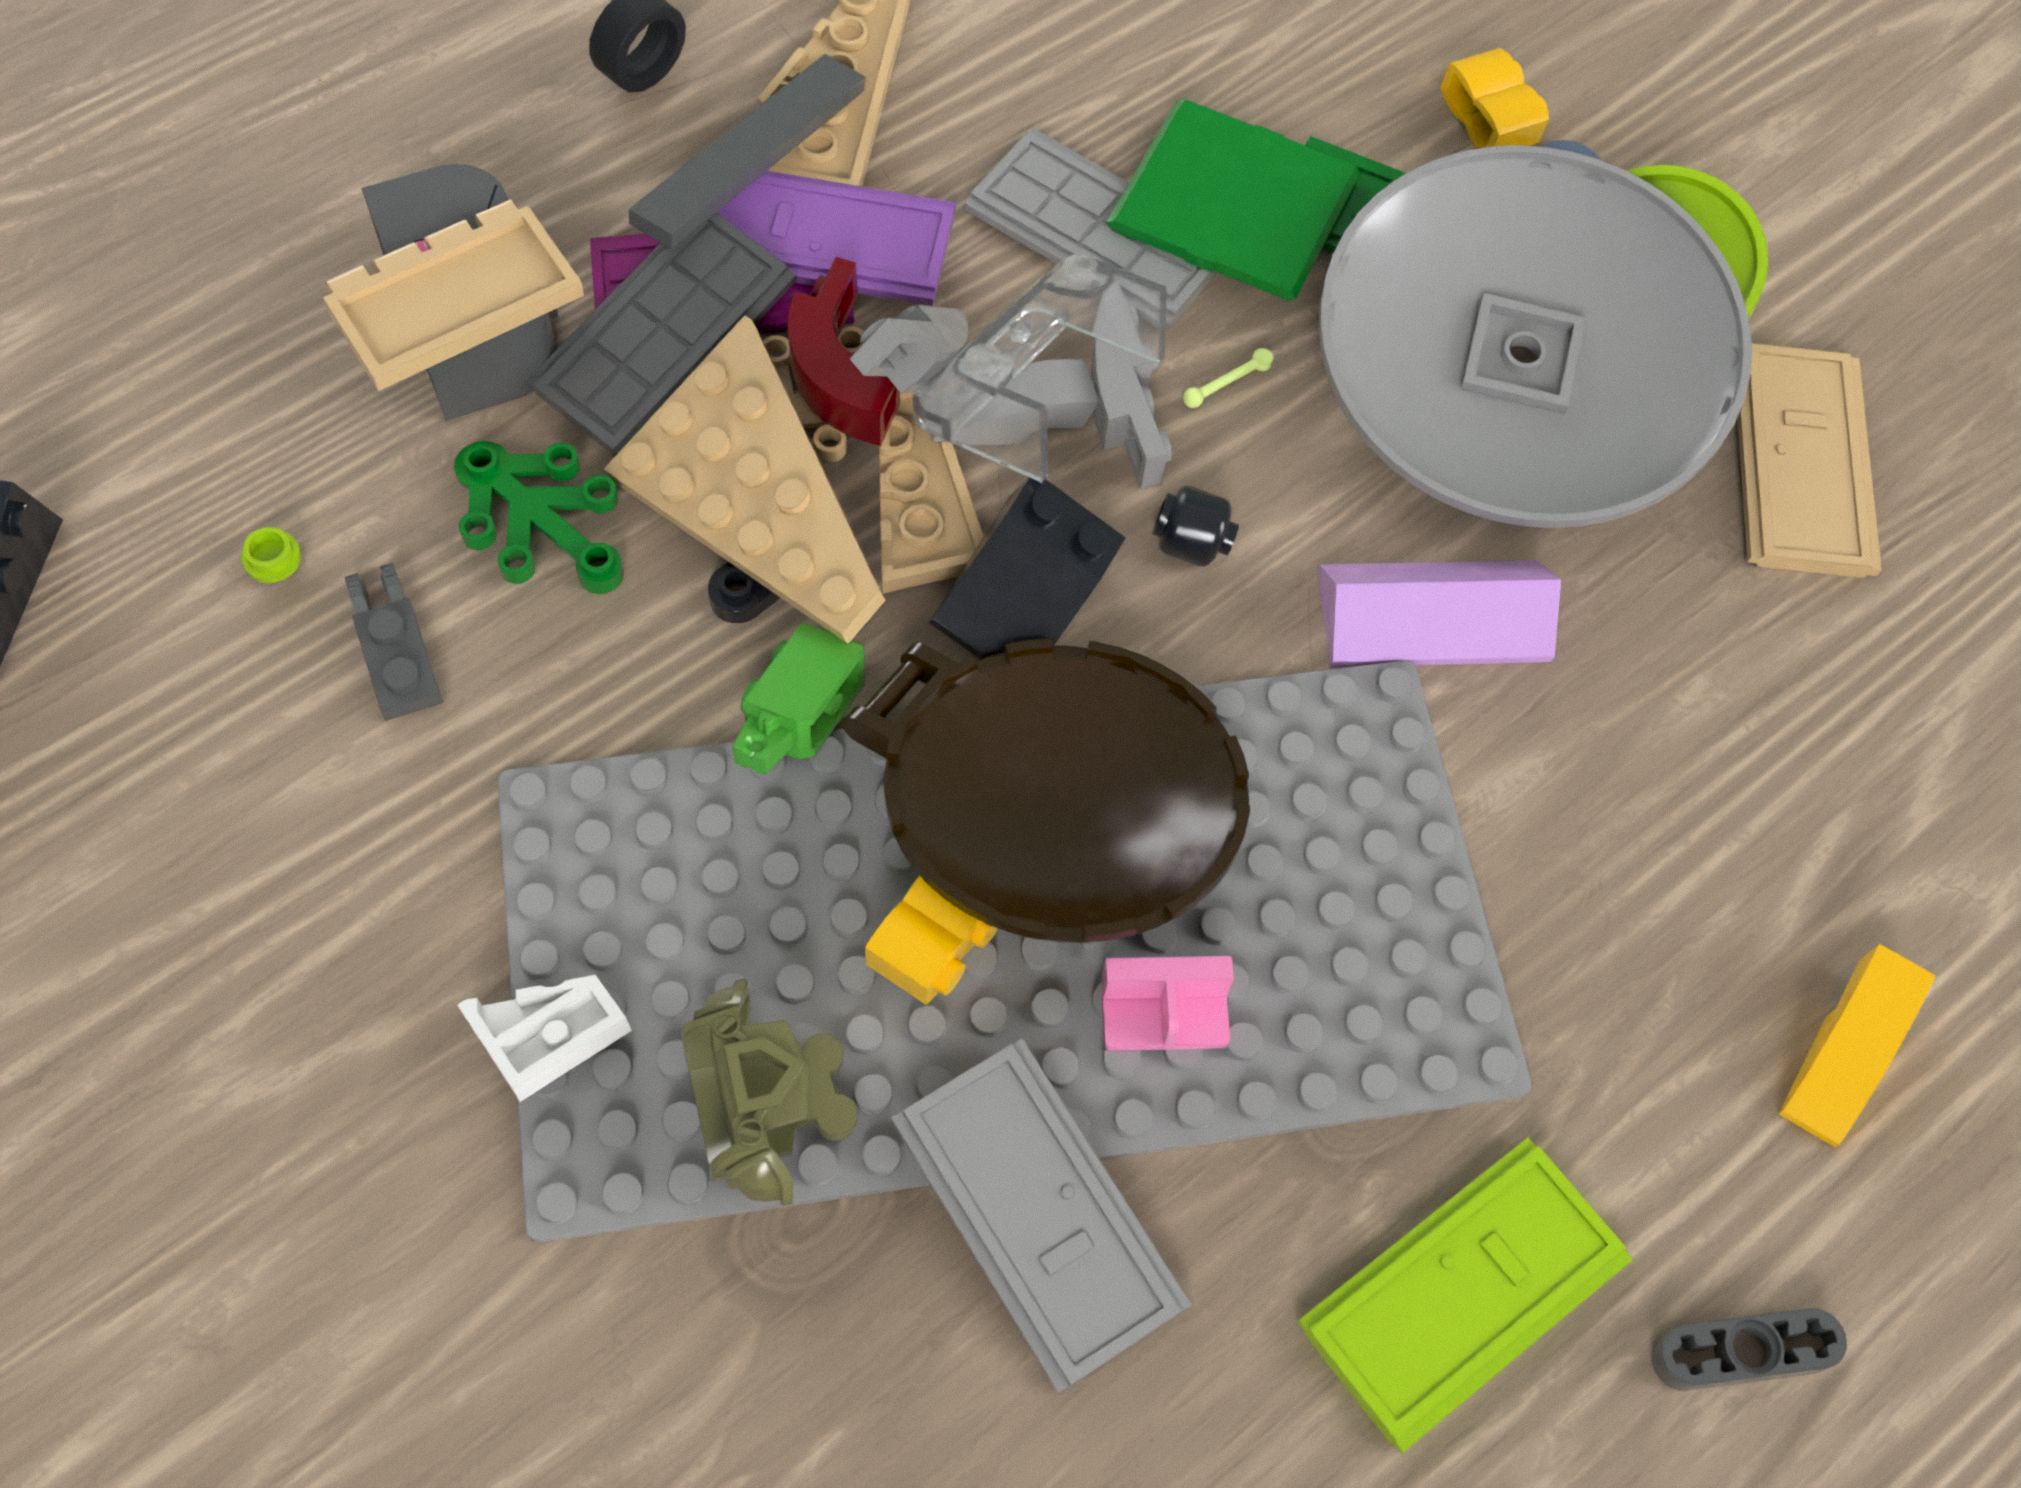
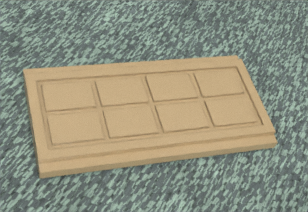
M1751 343L1750 380L1744 403L1737 417L1747 563H1756V567L1865 578L1866 575L1878 576L1882 571L1859 358H1853L1848 353Z

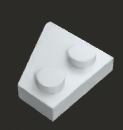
M596 975L565 980L562 984L554 987L538 985L516 990V999L481 1005L476 997L466 999L457 1005L520 1102L632 1031L627 1018Z

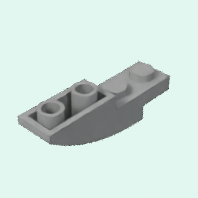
M1118 278L1109 282L1097 321L1091 380L1100 403L1094 410V417L1103 450L1124 446L1140 489L1161 485L1165 464L1171 460V445L1164 429L1158 430L1153 418L1154 402L1149 385L1152 371H1156L1158 368L1156 348L1151 339L1145 340L1140 328L1141 314L1139 305L1134 297L1128 298L1122 280Z
M924 305L911 306L899 314L896 319L884 318L872 324L862 334L860 338L862 346L851 356L850 360L864 376H887L901 393L917 391L927 384L965 345L968 338L967 318L960 309Z

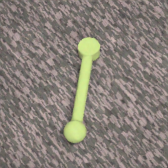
M1259 348L1254 351L1252 360L1199 389L1195 387L1188 388L1183 394L1184 404L1189 408H1197L1202 404L1206 396L1255 369L1259 371L1269 370L1274 359L1272 352L1266 348Z

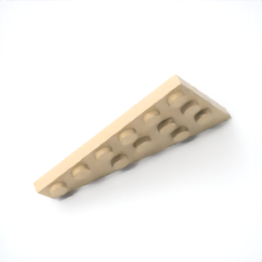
M744 315L603 470L615 484L849 644L882 606L885 598L851 530L819 458L810 443L794 405L761 339V335L753 320Z

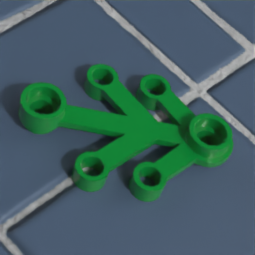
M490 441L474 442L464 447L458 453L454 462V470L458 481L469 489L468 513L461 518L459 531L464 544L473 550L486 549L495 542L497 533L491 518L493 494L496 493L509 504L507 544L498 555V565L506 581L514 584L524 583L531 579L535 573V563L530 551L533 524L576 561L575 567L578 579L585 590L594 594L609 593L621 584L624 576L621 557L617 550L604 543H591L553 510L589 509L598 514L608 513L618 503L616 484L606 475H594L588 478L583 486L525 487L514 477L549 475L557 481H568L574 478L580 469L576 449L568 443L560 442L549 446L544 454H508L497 443ZM561 458H567L570 460L567 464L562 466H557L553 464L556 460ZM482 463H489L484 467H475ZM600 490L609 492L603 498L592 497L593 493ZM484 526L487 528L481 534H469L474 527ZM521 559L526 561L520 568L513 569L507 567L513 560ZM598 560L607 561L604 565L599 567H593L589 565L592 562Z

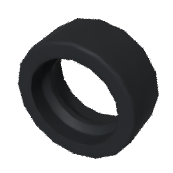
M612 0L596 20L590 36L589 56L594 67L627 92H642L656 85L669 73L680 56L686 34V24L683 16L665 0ZM649 25L639 45L627 55L630 45L636 36Z

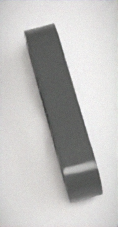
M1808 1308L1679 1325L1656 1340L1652 1348L1651 1357L1656 1374L1666 1385L1676 1390L1690 1391L1822 1372L1837 1365L1843 1359L1847 1349V1338L1843 1327L1834 1316L1821 1309ZM1806 1331L1812 1336H1821L1824 1347L1817 1351H1814L1812 1347L1792 1348L1784 1352L1782 1341L1792 1339ZM1737 1332H1749L1755 1335L1762 1343L1765 1357L1759 1368L1746 1366L1736 1357L1733 1350V1339ZM1682 1343L1687 1352L1705 1351L1714 1346L1715 1359L1705 1360L1691 1367V1371H1689L1686 1364L1675 1363L1672 1352L1681 1348Z

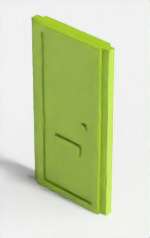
M1526 1138L1299 1319L1297 1323L1305 1332L1304 1335L1388 1442L1392 1443L1398 1452L1402 1454L1628 1265L1633 1258L1625 1250L1626 1246L1539 1145L1536 1147L1529 1138Z

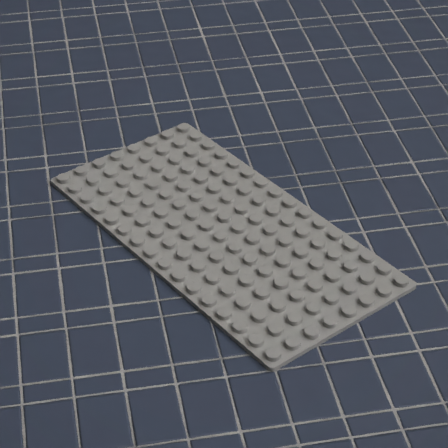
M1403 660L1195 686L1216 706L1215 716L1223 724L1230 736L1236 735L1249 771L1250 815L1244 840L1227 874L1213 891L1181 916L1157 928L1134 936L1110 941L1089 943L1054 942L1033 939L998 929L984 948L981 949L974 945L962 958L961 962L966 964V969L955 988L947 996L938 992L927 1005L866 965L865 947L888 914L904 899L919 874L913 869L901 851L887 816L884 798V771L887 759L851 739L844 729L833 730L815 756L798 760L785 755L766 775L756 773L748 767H742L734 763L733 745L735 742L503 771L498 777L511 1000L516 999V990L538 985L554 987L562 984L565 980L596 975L623 1012L632 1029L623 1037L520 1102L518 1100L525 1223L528 1236L536 1243H545L930 1186L927 1178L892 1123L891 1118L1023 1038L1099 1160L1523 1098L1531 1090L1532 1081L1416 666L1410 661ZM1232 956L1234 981L1227 995L1230 1042L1226 1048L1109 1051L1105 1048L1100 979L1106 958ZM746 979L749 986L751 1010L748 1025L786 1021L801 1052L806 1040L816 1034H829L838 1039L843 1048V1061L838 1073L832 1078L835 1094H844L852 1099L858 1109L856 1127L849 1137L841 1141L825 1139L819 1133L816 1124L796 1128L792 1155L780 1158L793 1179V1203L790 1205L782 1206L780 1200L767 1202L750 1200L737 1188H729L724 1179L711 1181L699 1115L681 1037V1028L685 1023L693 1020L694 1012L702 1009L710 995L721 989L732 987L735 980Z

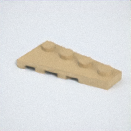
M931 379L917 391L909 393L900 392V405L881 447L879 446L882 594L958 577L984 537L952 441L932 442L916 397L921 390L933 386Z

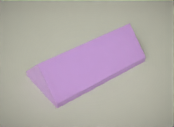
M1537 560L1319 564L1317 571L1330 667H1354L1403 660L1410 661L1414 665L1552 662L1555 657L1561 579Z

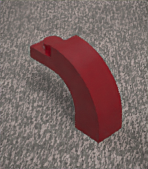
M835 257L827 275H820L817 278L811 296L795 291L788 313V336L792 374L799 393L806 404L825 423L850 437L881 447L900 405V391L887 376H864L850 360L853 354L845 349L838 340L840 332L857 299V274L855 262Z

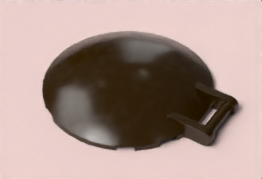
M1053 638L1034 639L1005 644L1004 652L978 661L973 656H970L958 663L922 643L915 642L901 655V665L870 700L863 707H854L842 721V726L851 739L887 759L884 771L886 812L898 845L913 869L946 901L964 913L1009 933L1038 940L1089 943L1134 936L1157 928L1181 916L1213 891L1227 874L1244 840L1250 815L1249 771L1236 735L1230 736L1223 724L1215 716L1216 706L1197 687L1163 664L1118 646L1089 641L1088 648L1053 646ZM918 680L926 684L893 722L885 719Z

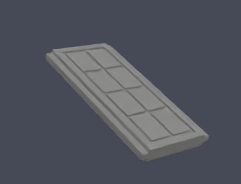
M1034 128L1031 132L1028 131L972 190L970 197L964 202V210L1103 292H1106L1110 280L1121 278L1128 298L1134 297L1136 299L1140 313L1166 329H1169L1171 325L1173 326L1218 273L1215 271L1212 273L1187 263L1183 258L1111 230L1106 222L1129 182Z
M1023 1038L1001 1049L891 1118L898 1133L1058 1394L1191 1306L1190 1301Z

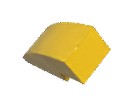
M1878 944L1861 958L1836 1009L1826 1016L1779 1115L1835 1148L1839 1146L1862 1112L1901 1046L1936 975L1881 944Z

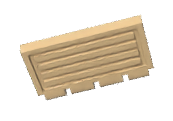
M509 199L475 214L474 217L479 228L473 230L464 219L424 237L428 250L423 253L416 243L412 242L372 260L377 271L376 274L370 276L364 266L361 265L325 281L330 292L329 295L323 297L327 310L378 391L584 296L581 280L529 206L518 210L513 201Z

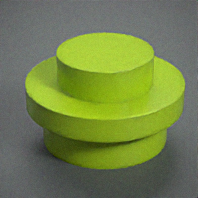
M264 527L252 532L246 538L241 552V562L247 574L254 580L263 583H276L287 579L298 569L302 558L301 549L295 538L289 533L274 527Z

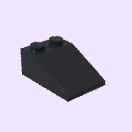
M1033 471L1009 496L929 623L979 659L1004 652L1005 644L1025 640L1053 638L1054 646L1100 582L1126 537Z

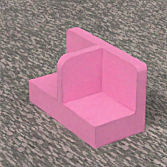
M1232 956L1106 958L1100 979L1105 1048L1109 1051L1226 1048L1230 1042L1227 995L1234 981Z

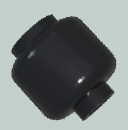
M1186 485L1179 489L1176 495L1166 494L1152 534L1160 537L1159 547L1163 553L1191 564L1205 567L1214 561L1218 553L1228 556L1234 544L1239 524L1230 521L1232 509L1227 499Z

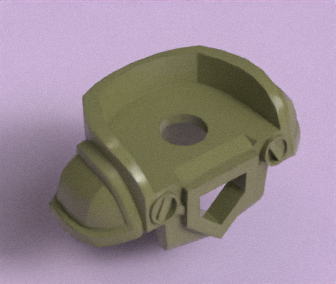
M746 979L735 980L732 987L721 989L710 995L702 1009L694 1012L693 1020L685 1023L681 1028V1037L699 1115L711 1181L724 1179L729 1188H737L750 1200L764 1202L780 1200L782 1206L790 1205L793 1203V1179L780 1158L792 1155L796 1128L816 1124L819 1133L825 1139L841 1141L849 1137L856 1127L858 1109L852 1099L844 1094H835L832 1078L838 1073L843 1061V1048L838 1039L829 1034H816L806 1040L801 1052L786 1021L748 1025L751 1010L749 986Z

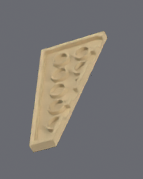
M839 0V5L827 19L823 17L813 28V37L804 49L801 47L797 48L758 97V106L824 54L866 77L864 92L767 171L862 187L911 0Z

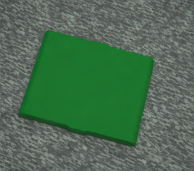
M1181 99L1175 102L1106 223L1115 232L1183 258L1187 263L1212 273L1213 271L1285 300H1293L1297 298L1361 172L1352 163L1287 139L1280 133L1259 125L1248 124L1192 101Z

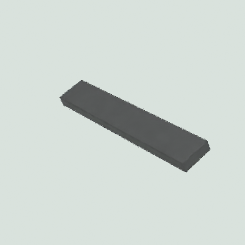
M824 54L629 208V224L668 248H674L864 92L866 77Z

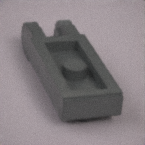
M393 563L380 566L381 581L392 602L380 607L370 609L367 601L369 597L364 581L359 578L358 573L344 577L356 614L352 615L385 721L443 703L414 609L409 598L405 599Z

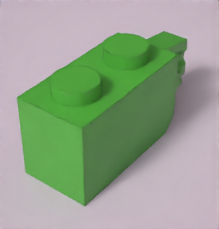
M802 622L788 641H782L776 647L771 663L759 680H752L744 691L741 711L745 713V723L733 745L734 763L742 767H748L756 773L766 775L785 755L798 760L815 756L865 685L864 645L853 641L847 644L830 632Z

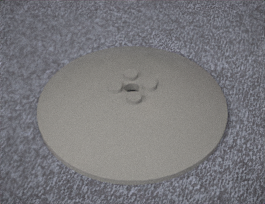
M1512 145L1466 150L1438 158L1394 180L1362 208L1345 230L1328 267L1319 306L1321 354L1329 383L1341 409L1367 446L1389 468L1433 498L1469 514L1518 526L1564 528L1604 523L1639 512L1668 497L1698 474L1718 451L1736 422L1744 403L1750 380L1752 345L1746 305L1736 278L1711 237L1682 207L1650 183L1602 160L1549 147ZM1517 346L1525 347L1532 351L1536 361L1532 363L1519 362L1511 355L1510 349Z

